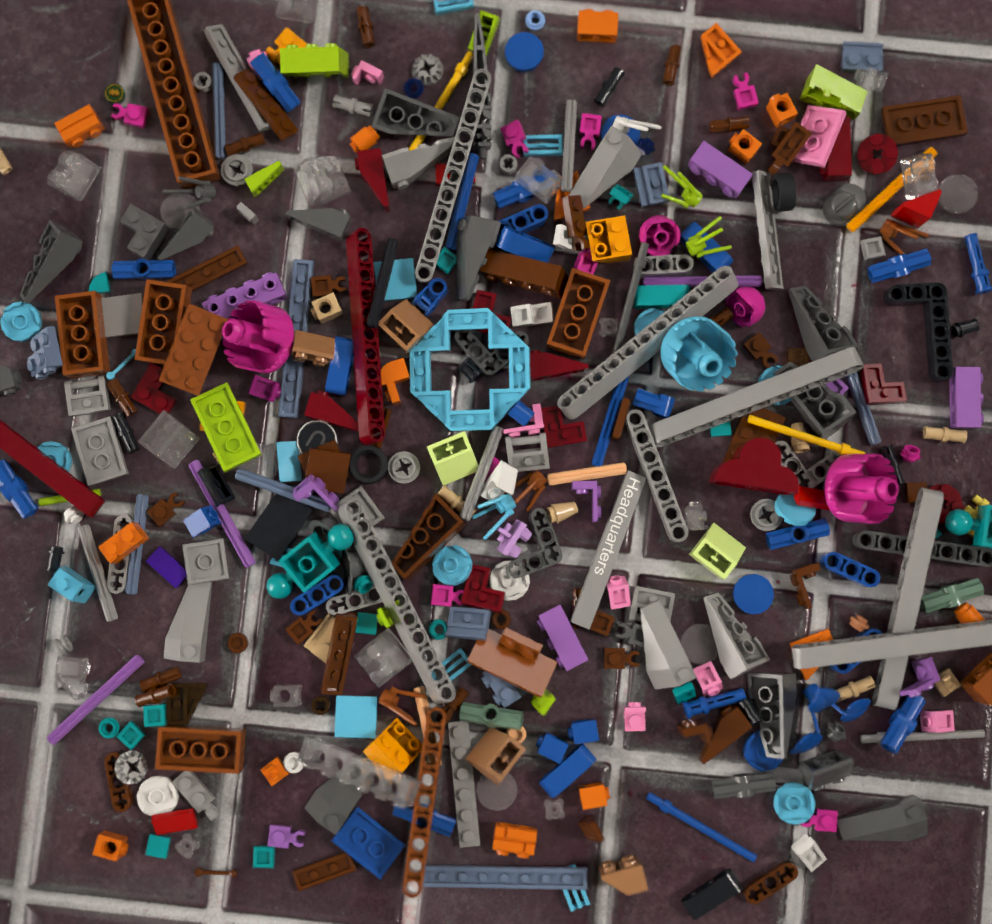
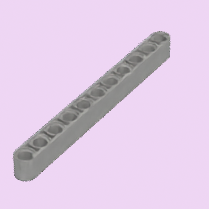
M478 69L472 78L415 270V277L420 283L431 281L490 86L491 75L486 69ZM479 76H483L486 78L487 82L485 84H479L476 78ZM472 96H478L480 97L481 102L478 104L472 103L470 98ZM472 115L476 121L468 123L465 121V116ZM466 134L470 140L467 143H463L459 140V136ZM460 153L463 155L464 160L456 162L453 159V155ZM449 173H456L458 180L451 182L447 175ZM444 192H450L453 198L450 201H445L441 195ZM444 211L447 218L443 221L438 220L436 213ZM433 230H438L441 233V238L434 240L430 237V233ZM431 249L435 252L436 256L433 259H427L424 256V252ZM427 269L430 272V276L422 279L418 274L419 270Z
M722 266L560 396L557 405L565 417L571 420L579 417L661 350L665 335L677 322L688 317L705 315L731 294L739 285L732 268Z
M850 347L655 422L649 426L656 447H663L858 372L864 367V364L856 348Z
M920 488L918 491L887 633L915 629L943 503V492L926 488ZM908 656L881 659L875 683L876 688H874L873 706L892 710L897 708L900 697L899 691L902 688Z
M357 499L346 501L338 509L339 517L342 523L349 526L354 535L353 544L431 699L436 704L453 701L456 696L455 688L362 504ZM348 506L353 509V514L349 513ZM357 524L362 527V532L358 531ZM366 542L371 545V551L367 549ZM376 561L380 563L381 569L376 567ZM385 579L390 583L389 588L385 585ZM395 597L399 600V606L394 602ZM404 616L408 618V625L403 620ZM414 634L417 636V643H415L413 640ZM423 653L427 656L426 662L422 658ZM432 671L436 674L435 680L432 678ZM442 689L445 692V698L441 696Z
M992 620L798 644L792 646L794 668L806 669L992 645Z

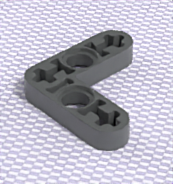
M470 330L455 332L456 343L474 364L483 370L482 373L486 376H494L509 363V358L502 359L499 356V352L502 349H495L490 353ZM523 331L515 332L519 338H525L523 342L528 346V335ZM460 333H462V334H466V333L469 334V335L467 336V339L470 341V343H471L473 340L475 341L474 343H472V344L468 347V349L465 348L466 346H468V344L466 343V341H465V340H462V341L459 340V339H460V335H459ZM474 347L482 349L483 353L480 357L472 356L471 350ZM496 355L498 361L503 364L499 365L497 362L493 366L494 371H486V363L492 364L495 361L493 356Z
M542 508L534 509L528 517L540 551L509 562L506 566V573L510 578L523 577L555 565L562 560V551L548 513ZM536 512L538 513V515L542 514L543 518L540 520L541 524H546L547 527H543L540 530L537 529V527L541 525L538 520H534ZM543 531L549 532L551 536L549 542L541 540L540 535ZM552 543L554 544V546L550 548L553 553H557L555 561L552 558H548V555L551 554L549 548L545 549L544 546H548ZM531 557L538 558L539 566L537 568H532L529 565ZM513 564H515V566H520L524 564L526 567L524 569L519 570L518 575L516 574V572H511Z

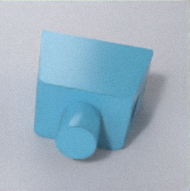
M66 565L60 567L48 583L49 587L70 601L86 603L96 589L93 583Z

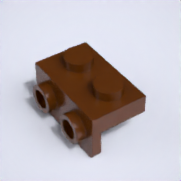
M683 719L681 724H677L678 732L684 738L700 734L703 742L707 745L712 744L711 738H714L712 728L703 720Z

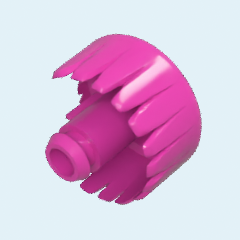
M247 300L244 303H240L237 306L240 309H234L231 312V316L237 318H228L229 320L224 324L222 331L225 338L223 339V346L228 348L224 350V354L230 357L227 358L229 363L233 364L234 367L259 373H272L278 370L287 361L293 347L294 327L290 316L280 307L255 300Z
M845 454L837 458L827 472L824 488L826 502L833 515L841 521L850 523L877 524L889 517L888 514L894 510V506L890 505L896 503V496L898 494V479L895 474H890L895 472L894 467L890 466V461L880 454Z

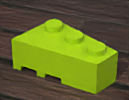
M326 43L325 47H318L317 44H306L304 48H298V45H286V48H280L281 74L312 77V75L331 77L334 74H341L343 77H349V54L335 43Z
M816 64L806 80L799 101L819 107L845 110V117L855 120L861 113L868 91Z

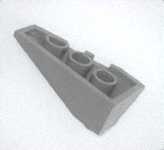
M611 125L569 196L581 195L583 209H585L600 197L602 193L630 173L640 159L642 152L628 135Z
M455 137L437 140L433 143V146L425 145L424 143L418 145V148L409 151L408 147L382 155L393 189L401 190L408 187L409 184L413 183L447 157L451 152Z
M212 582L188 585L165 638L164 659L197 663L205 661Z
M719 593L704 597L719 659L730 680L770 661L761 642L756 637L752 638L745 630L747 629L745 623H740L734 617V610Z
M658 599L641 607L646 672L654 689L678 687L697 678L660 600Z

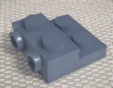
M55 326L45 327L31 338V349L34 351V354L28 357L27 368L31 372V376L36 377V380L48 378L49 374L55 373L58 368L63 366Z
M486 671L482 672L484 677L481 679L487 689L490 687L493 689L495 694L492 697L498 706L503 705L506 708L528 693Z

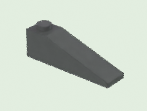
M384 88L371 127L389 134L453 136L460 117Z
M472 215L462 217L457 227V300H470L479 280L478 271L488 260L485 258L489 247L493 248L496 242L501 222Z
M49 220L40 238L41 250L38 255L35 254L33 257L34 269L28 272L20 293V297L27 304L82 249L83 241L76 234L52 220Z
M806 285L788 290L803 342L812 362L850 347H855L856 349L859 347L846 326L841 327L835 321L836 316L832 312L828 313L822 307V302Z
M789 362L775 371L774 375L777 376L798 368V366ZM826 384L791 397V401L813 433L823 439H827L836 433L856 414V410L840 393L829 389Z
M748 672V696L754 702V707L759 715L763 718L759 722L761 728L759 733L766 757L787 759L797 694L796 673Z
M364 753L360 754L314 792L304 807L305 810L320 825L336 835L378 771L377 766Z
M915 795L837 819V826L842 840L911 841L928 835V819L921 798Z

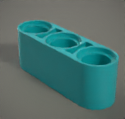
M638 286L633 308H670L690 292V286Z

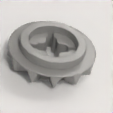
M431 53L429 55L422 54L419 58H415V62L412 65L413 77L423 85L435 84L443 75V65L439 58ZM425 63L429 67H433L430 69V76L426 70L422 71Z
M239 154L227 157L221 166V174L224 180L237 187L246 184L245 178L252 175L253 172L250 160ZM239 166H241L240 169L243 172V174L237 173L234 176L235 172L232 170V168H239Z
M406 451L398 452L389 460L388 472L396 482L402 484L410 483L418 477L420 463L414 454ZM400 460H402V462H404L405 465L412 463V465H410V467L407 468L409 475H407L404 471L396 472L397 470H399V468H401Z
M762 499L752 506L750 512L751 522L757 529L771 531L781 524L783 518L776 514L774 500ZM763 509H765L766 512L774 511L769 516V521H767L766 518L759 519V517L763 515Z
M137 751L124 752L115 763L117 778L125 784L138 783L145 778V774L148 771V761L142 753ZM136 762L135 768L137 772L131 771L128 773L130 767L127 763L133 764Z

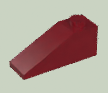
M850 117L844 119L825 167H820L823 182L847 181L852 176Z
M381 148L357 151L358 158H354L356 170H360L362 178L385 211L390 212Z
M540 350L530 351L531 382L585 372L589 369L588 364L547 352L540 353Z
M317 390V393H310L304 413L307 418L359 432L358 422L331 397H328L329 393Z

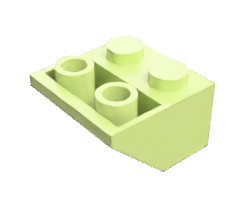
M465 431L427 446L443 486L476 473L478 463Z
M712 523L689 555L718 578L725 580L737 565L746 547L718 525Z

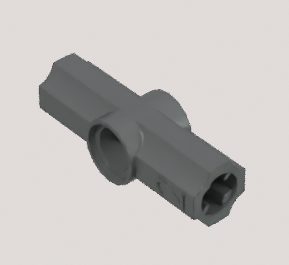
M773 772L753 775L742 773L733 775L731 778L711 780V789L714 799L733 796L746 798L754 796L755 793L776 791V781Z

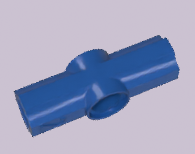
M264 52L250 62L254 70L262 78L266 88L278 99L287 113L301 103L288 86L287 80L279 70H276Z
M546 170L529 178L521 177L513 181L510 186L493 192L492 195L500 210L517 202H526L535 197L536 194L554 187L550 173Z
M927 248L909 254L897 255L888 258L887 261L868 266L867 274L871 283L891 277L904 276L911 273L910 271L931 265V255Z
M138 259L136 261H113L112 274L114 279H142L146 281V279L173 278L176 275V266L174 260ZM148 266L147 272L141 274V268Z
M5 459L0 460L1 493L9 502H12L23 519L32 516L39 508L28 493L26 483L15 474Z
M826 518L808 522L804 526L794 525L765 533L766 542L769 549L773 550L829 536V524ZM795 529H799L802 533L799 540L793 535Z
M907 695L900 708L890 717V726L880 742L885 750L894 754L898 753L906 737L916 728V719L926 703L921 695L911 698Z
M399 797L392 815L412 822L415 803ZM434 808L431 830L450 837L456 819L439 813ZM425 817L417 818V824L420 827L428 825Z

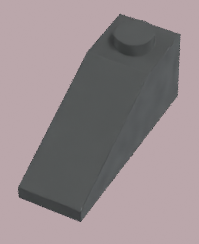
M193 207L157 251V258L163 260L201 243L205 238H210L214 232L213 221Z
M333 208L287 210L286 212L289 220L341 242L344 241L352 223L349 212L338 208V210Z

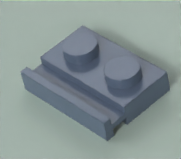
M844 41L842 44L841 72L881 74L883 71L882 50L884 43Z
M662 162L633 168L641 208L670 201L661 197L662 194L669 195Z
M451 607L445 635L451 638L486 641L491 611Z

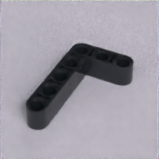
M938 282L893 285L883 294V300L887 305H923L929 378L935 383L949 379L953 375L948 296L945 285ZM932 289L937 291L938 298L932 295ZM912 290L918 293V299L912 296ZM892 291L898 294V299L892 297ZM933 309L938 310L939 317L933 314ZM935 329L941 332V337L935 335ZM937 348L942 351V357L936 354ZM938 368L944 371L943 377L939 376Z

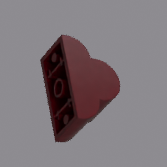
M754 438L740 445L736 449L733 459L715 467L709 478L710 484L788 496L798 494L799 491L796 475L789 468L781 466V452L778 446L767 438Z

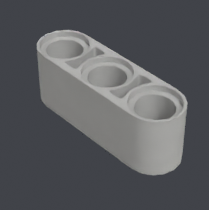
M686 254L646 256L645 260H647L648 271H642L640 278L683 277L689 274L694 262ZM685 262L688 265V269H681L678 263ZM658 264H667L668 270H661Z

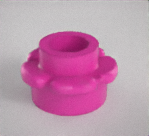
M905 445L900 453L903 459L910 463L921 458L919 455L920 449L914 445Z

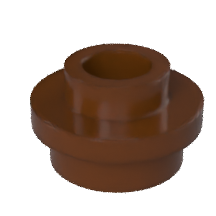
M502 609L501 613L493 612L491 615V624L496 629H505L511 622L510 614ZM499 615L504 616L505 620L503 623L497 622Z

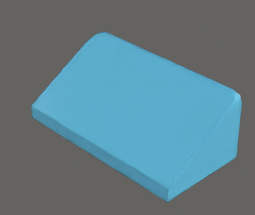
M297 441L276 442L280 482L302 481L301 463L298 459L300 452Z

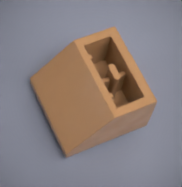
M405 299L393 307L379 321L378 326L409 355L411 349L424 338L423 336L434 324L409 300Z
M294 330V342L289 356L293 357V360L297 362L308 360L313 361V365L324 367L325 364L328 365L334 359L335 338Z
M489 728L465 760L495 785H498L526 748L510 735L494 728Z
M626 855L620 861L607 860L602 862L601 866H598L601 879L626 895L648 890L642 864L638 856Z

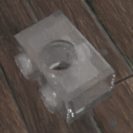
M921 153L900 160L906 199H914L938 190L933 154Z
M532 156L527 159L515 176L516 182L545 204L551 200L562 185L559 173L555 170L550 171L545 167L542 160L539 158L534 159ZM541 175L545 180L538 182L535 180V177Z

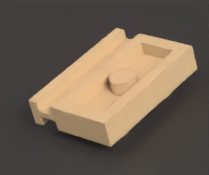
M329 613L304 644L305 648L310 650L324 663L327 661L335 618Z

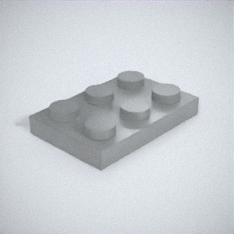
M110 416L71 429L88 486L91 487L129 475L117 432Z

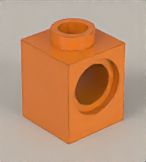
M779 93L769 99L766 110L776 128L795 119L798 112L788 93L783 95ZM777 106H782L785 112L779 111Z
M743 129L740 134L735 133L730 139L729 143L731 145L728 151L747 165L762 143ZM739 143H745L748 148L742 149Z
M603 782L578 786L583 810L608 806L607 799H610L608 786L604 787Z
M104 830L98 834L92 855L118 861L128 851L129 844H126L128 837ZM109 842H113L116 845V851H112L109 848Z

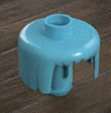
M692 316L677 322L667 332L661 345V360L666 371L682 387L702 392L705 390L704 388L708 390L715 388L713 382L718 385L722 384V376L728 378L732 372L729 366L733 368L736 365L734 358L737 356L736 344L730 334L713 320L702 316Z

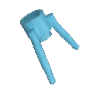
M503 494L498 498L478 505V508L492 506L473 515L472 519H476L496 508L501 514L505 513L483 537L484 540L492 535L509 516L514 514L513 509L516 507V504L510 494Z

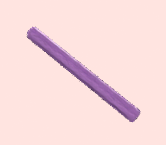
M760 275L736 276L739 284L738 287H760L762 285V276ZM709 276L645 277L643 285H689L690 288H695Z
M199 460L192 461L188 467L209 504L218 513V518L221 521L220 524L246 568L254 565L256 561L224 504L216 507L197 472L203 466Z
M135 655L47 736L49 743L52 745L58 743L144 664L143 658Z

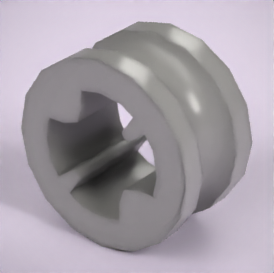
M205 72L195 75L193 82L197 90L202 93L209 92L212 89L211 77ZM201 79L206 81L205 86H202Z
M508 154L501 158L500 170L502 173L510 175L517 170V159L514 156ZM505 161H508V163L512 161L511 169L509 167L508 169L505 168Z
M62 635L60 640H54V645L61 655L64 656L67 654V651L71 652L73 650V645L67 636Z

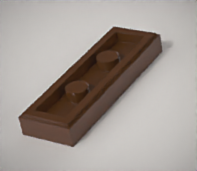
M344 851L292 871V875L299 892L354 872L358 868L355 859Z

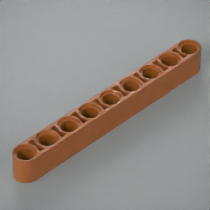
M441 707L430 709L426 719L403 882V892L409 898L418 897L424 886L447 713ZM436 710L442 713L443 718L440 722L432 720V713ZM430 732H437L440 739L437 743H432L429 740ZM427 753H434L436 755V763L429 764L426 761ZM425 774L432 775L434 778L433 784L426 785L423 782V776ZM426 795L430 798L431 803L429 806H423L420 803L421 796ZM425 817L428 825L420 827L417 824V818ZM416 838L422 839L425 843L424 848H416L414 840ZM411 861H420L422 868L414 870L411 867ZM416 882L419 886L418 891H410L408 883Z

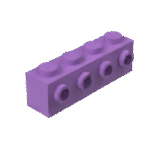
M269 272L262 275V278L259 280L246 281L243 283V286L237 289L232 287L225 290V293L222 295L209 296L205 302H202L204 310L228 319L237 318L231 316V312L234 309H240L237 306L247 300L274 305L288 299L279 275Z

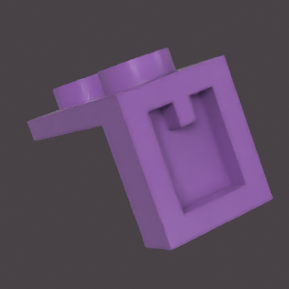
M313 474L293 489V497L298 502L302 498L307 499L315 490L335 512L339 509V498L334 492H329L325 488V483L319 477L315 478Z
M572 481L571 488L572 491L576 490V494H588V490H592V522H598V518H601V506H597V498H601V486H597V481Z
M932 657L911 661L918 681L899 691L900 696L909 695L910 698L922 694L921 691L933 688V684L940 680Z

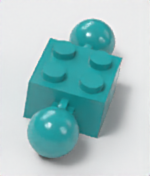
M992 505L978 506L976 519L972 518L967 511L962 509H955L948 513L945 525L950 533L964 535L970 530L975 531L973 546L992 549Z
M345 524L333 526L329 530L328 540L325 542L314 532L278 560L287 573H275L270 576L266 584L269 595L276 599L287 597L292 591L294 582L305 593L334 570L340 562L332 552L335 549H348L354 541V535L350 527Z

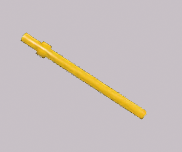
M471 51L467 52L462 62L458 63L454 69L455 73L434 106L435 108L442 110L461 77H464L467 73V67L473 59ZM417 135L409 151L418 148V145L422 143L426 135Z
M753 415L748 417V423L837 451L839 455L865 454V452L851 448V445L845 443L838 444Z

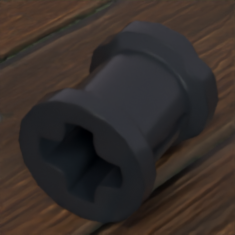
M469 357L456 369L469 379L468 382L470 384L483 372L482 369H478L471 362Z

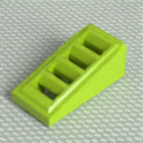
M480 10L481 27L490 29L489 33L482 31L483 36L488 37L487 41L484 40L487 56L501 18ZM484 19L493 22L492 26L483 23ZM473 31V34H472V37H471V40H470V43H469V46H468V49H469V50H472V51H473L474 31Z
M278 160L245 178L254 197L259 195L285 169Z
M545 689L541 698L534 695L530 702L540 714L545 715L556 699L554 694Z

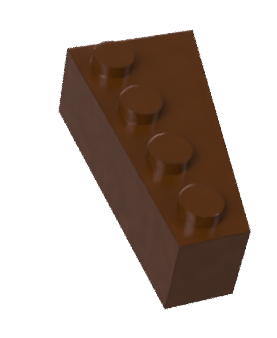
M488 249L485 258L488 260L479 270L486 280L492 282L498 280L509 286L521 287L525 290L562 300L569 279L562 266Z
M436 493L429 506L423 512L419 522L412 529L407 541L404 542L392 561L394 569L406 581H409L466 526L464 521Z

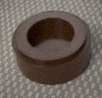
M234 633L227 640L228 649L233 653H242L249 645V640L243 633Z

